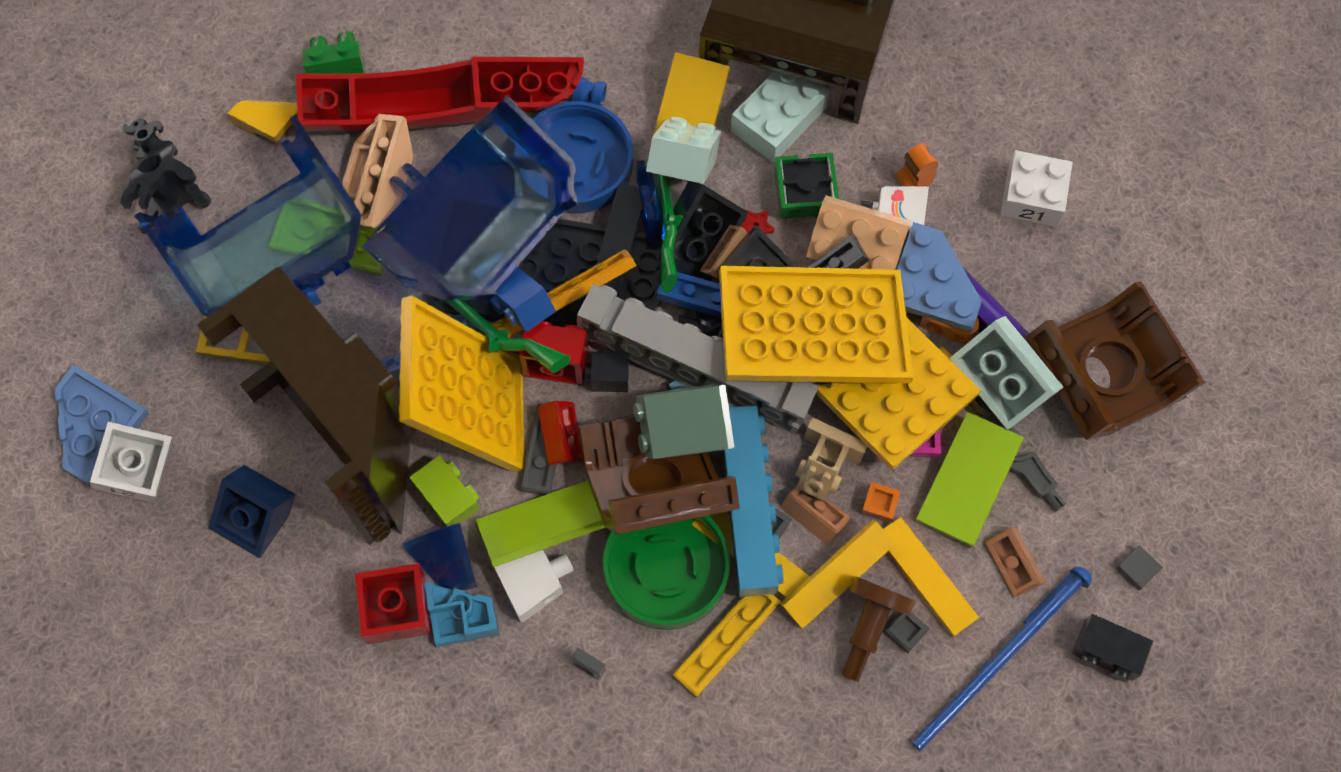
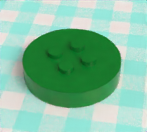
M709 516L621 534L611 532L603 555L605 583L616 606L627 617L640 625L658 630L684 628L705 618L721 600L730 572L729 548L722 531ZM696 520L706 527L715 538L717 544L695 528L692 523Z

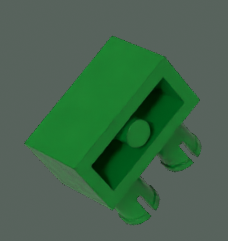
M343 31L340 32L337 36L338 44L329 46L325 37L318 35V43H316V37L313 36L309 41L310 49L302 50L305 74L366 73L359 41H355V36L350 31H345L346 38H344Z

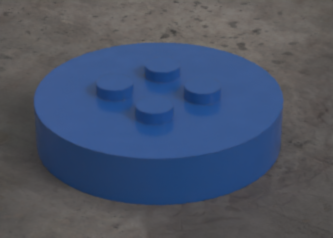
M582 101L557 104L537 114L524 129L518 146L521 176L529 192L539 202L549 208L566 213H586L598 210L614 201L619 183L628 185L633 171V144L631 136L624 123L614 113L600 105Z

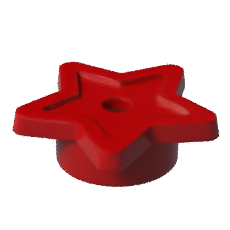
M746 210L749 213L741 227L747 233L750 232L755 223L759 225L758 227L765 234L775 232L774 228L767 222L769 215L767 210L757 214Z

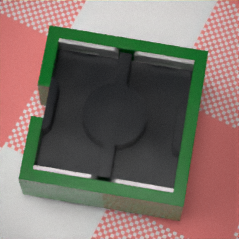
M833 153L810 154L809 158L799 159V155L775 157L774 172L780 219L818 216L825 196L839 199Z

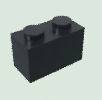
M1091 614L1084 620L1072 654L1079 657V662L1083 665L1095 669L1100 666L1110 671L1109 675L1114 679L1128 682L1142 675L1154 640L1095 614Z

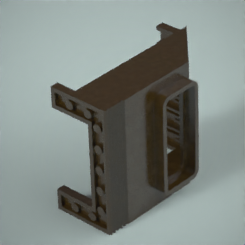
M712 0L702 31L700 32L699 58L726 66L729 65V59L835 87L837 91L831 117L858 124L896 0Z
M276 267L203 319L197 326L213 347L241 326L246 330L270 360L268 364L240 384L246 394L255 402L279 384L345 466L328 478L325 483L369 545L374 541L379 543L387 538L393 526L402 534L410 446L406 438L418 429L400 422V387L392 374L356 332H353L343 340L304 293L291 281L282 267Z

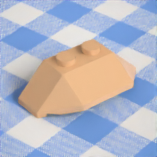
M379 114L374 119L375 122L367 127L354 142L338 196L346 215V222L350 225L374 229L398 211L413 160L407 121L403 116Z

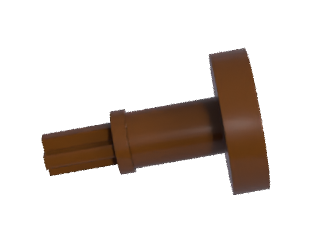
M855 576L850 591L867 598L854 634L849 639L848 643L853 646L841 675L859 682L870 652L876 654L877 644L891 609L910 615L916 600Z

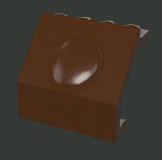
M1135 282L1107 304L1057 327L1053 320H1046L1025 336L1030 347L1062 384L1063 388L1058 391V394L1086 440L1111 435L1188 398L1186 395L1205 383L1142 282ZM1094 357L1099 359L1107 368L1110 375V386L1108 389L1097 385L1090 378L1086 369V360L1088 358Z
M635 416L577 426L581 455H579L603 524L615 534L740 509L736 477L718 478L707 452L658 459L646 458L639 448L638 435L641 434L640 422L636 421Z

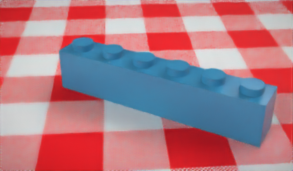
M757 405L729 408L735 448L724 449L723 458L725 477H736L740 509L729 511L738 596L748 597L777 594L778 584H783L782 565H776L775 553L780 552L778 534H772L771 523L776 522L775 505L769 504L768 493L772 492L771 474H765L764 463H769L767 444L762 445L761 434H765V420L763 415L758 416Z

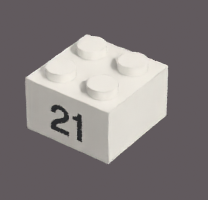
M1015 150L1008 166L1000 216L1057 227L1066 209L1073 162Z
M108 422L90 480L91 489L155 503L171 449L172 437Z

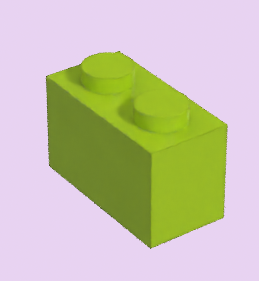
M439 455L409 478L444 526L451 532L480 510L476 502L480 497L469 483L464 486L458 479L461 473L451 460L446 463Z

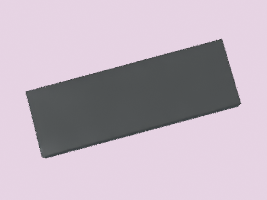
M537 403L520 492L546 495L552 492L557 465L548 464L538 407L543 404Z

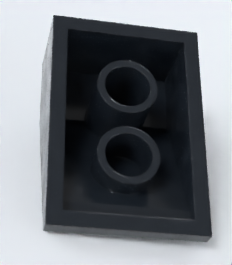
M688 181L674 207V214L676 216H684L677 228L673 250L676 272L711 281L712 278L701 273L700 269L729 225L741 226L749 212L705 185ZM660 251V254H659V257H658V260H657V262L660 263V264H661V251Z

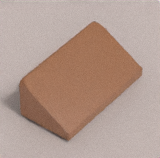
M796 487L787 495L780 506L781 509L827 546L830 545L851 519L850 516L827 498L823 501Z
M1010 527L984 542L1014 598L1046 583L1017 528Z

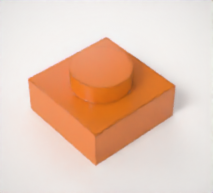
M870 482L861 513L892 522L901 491Z

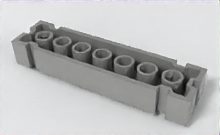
M592 285L577 314V326L587 331V340L596 345L599 343L617 353H628L629 360L688 387L705 384L725 385L728 404L735 407L757 405L758 416L763 415L765 420L773 423V426L794 435L796 434L805 419L819 386L813 384V382L726 381L723 338L707 336L701 333L698 327L689 323L683 325L674 321L672 316L666 312L652 311L637 299L629 298L624 301L617 298V292L611 287Z

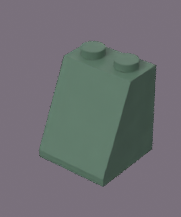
M705 384L636 396L637 403L633 405L635 419L637 422H640L641 434L638 435V444L641 453H644L646 458L658 459L735 448L725 385Z

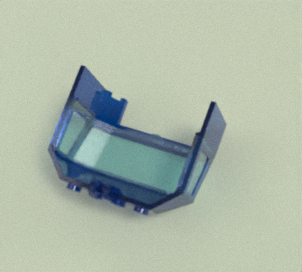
M506 96L481 118L425 177L408 163L402 166V171H404L405 175L418 185L412 190L401 178L393 176L390 179L392 186L406 198L361 247L406 288H412L442 300L488 299L498 294L496 292L497 288L567 210L577 205V192L574 189L575 161L522 109Z
M296 115L290 118L297 128L293 133L296 139L292 142L287 139L281 144L300 171V174L256 202L254 201L247 205L245 209L202 235L183 206L173 210L176 215L167 218L165 214L155 217L139 212L134 215L203 316L208 317L276 267H282L283 271L286 272L298 289L307 293H312L326 283L323 279L331 273H334L337 277L352 267L349 262L355 259L365 218Z

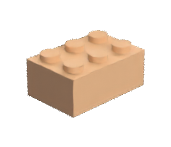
M825 196L806 257L818 260L853 234L870 259V261L858 269L895 270L911 220Z

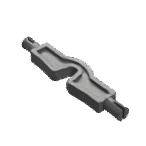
M980 396L969 403L980 418L1005 428L992 410L990 411L982 401ZM1014 427L1008 429L1018 435H1021ZM1029 452L1022 457L1015 456L1009 470L1014 474L1020 475L1038 498L1045 497L1055 511H1058L1067 504L1055 491L1058 485L1057 482L1047 471L1035 452Z

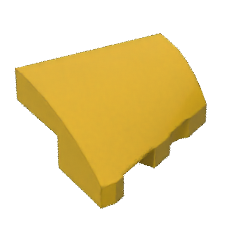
M244 100L233 106L227 113L232 124L255 136L260 134L275 143H278L290 125L296 126L298 123L297 102Z

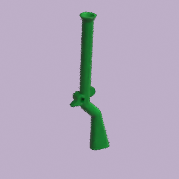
M653 173L657 178L665 225L661 249V290L668 293L672 291L678 279L673 250L677 228L684 216H676L674 214L668 176Z
M446 286L439 292L438 297L440 301L447 302L489 338V353L492 351L500 352L502 349L505 351H527L552 373L559 371L569 364L570 356L531 339H508V331L506 329L497 330L459 298L451 286Z

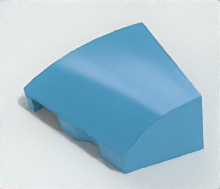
M432 582L424 583L436 647L499 635L497 617L491 597L467 594L464 590L456 588L452 590L436 586Z

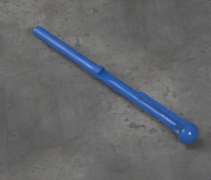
M1083 567L1072 568L1069 571L1070 574L1023 621L1025 626L988 664L986 662L981 667L980 672L911 742L919 751L953 719L1081 586L1089 588L1092 577L1087 569Z

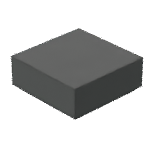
M1140 545L1116 567L1139 591L1163 568Z
M911 612L910 615L900 613L884 632L909 653L930 628Z
M577 648L572 655V661L575 666L597 680L601 679L606 671L604 663L580 648Z

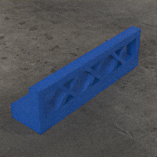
M677 272L678 279L672 291L668 293L663 292L660 284L656 292L658 300L722 318L720 284Z

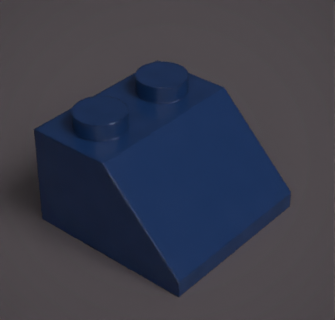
M243 465L222 478L208 529L256 557L261 558L288 519L296 494L248 466Z

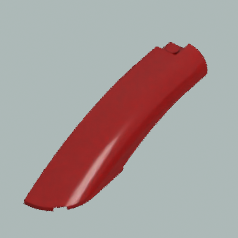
M471 56V60L413 70L361 74H296L298 131H365L367 127L375 122L374 119L379 114L403 116L406 118L408 129L497 119L549 108L566 100L575 91L574 89L578 86L583 74L584 57Z

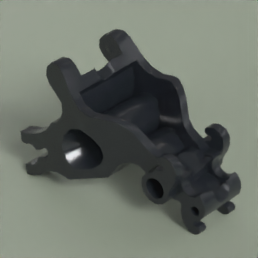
M136 119L129 127L127 124L123 125V131L127 135L134 136L132 148L138 152L135 156L137 162L129 172L130 182L123 192L120 203L124 209H130L132 202L139 198L138 204L141 209H148L139 225L142 234H148L150 228L155 224L158 233H164L169 220L180 211L183 205L189 202H194L199 208H206L211 204L209 195L200 190L198 185L194 183L197 177L194 171L184 163L174 159L173 155L176 156L178 154L176 145L172 141H163L156 135L157 130L159 133H162L164 130L160 121L147 123L145 119Z

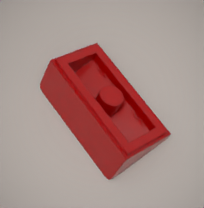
M555 400L540 405L538 410L548 464L560 465L581 462L579 457L581 455L574 403Z

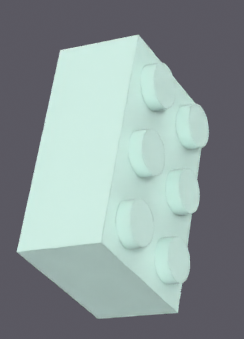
M774 71L732 114L730 131L772 163H775V157L781 156L827 108L830 90L820 83Z
M671 117L670 120L666 119L652 136L646 172L704 184L716 162L721 131L715 130L714 125L707 123H698V126L687 124L686 119Z
M1006 316L995 320L950 357V360L981 389L980 397L1007 430L1063 388L1062 384Z

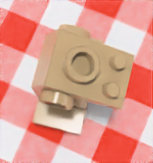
M812 417L804 439L816 444V448L807 461H801L795 475L800 478L796 488L825 501L828 493L830 492L835 495L842 477L838 476V473L845 458L860 464L868 446L861 439ZM819 458L827 463L834 465V467L831 468L825 464L818 462L817 460Z

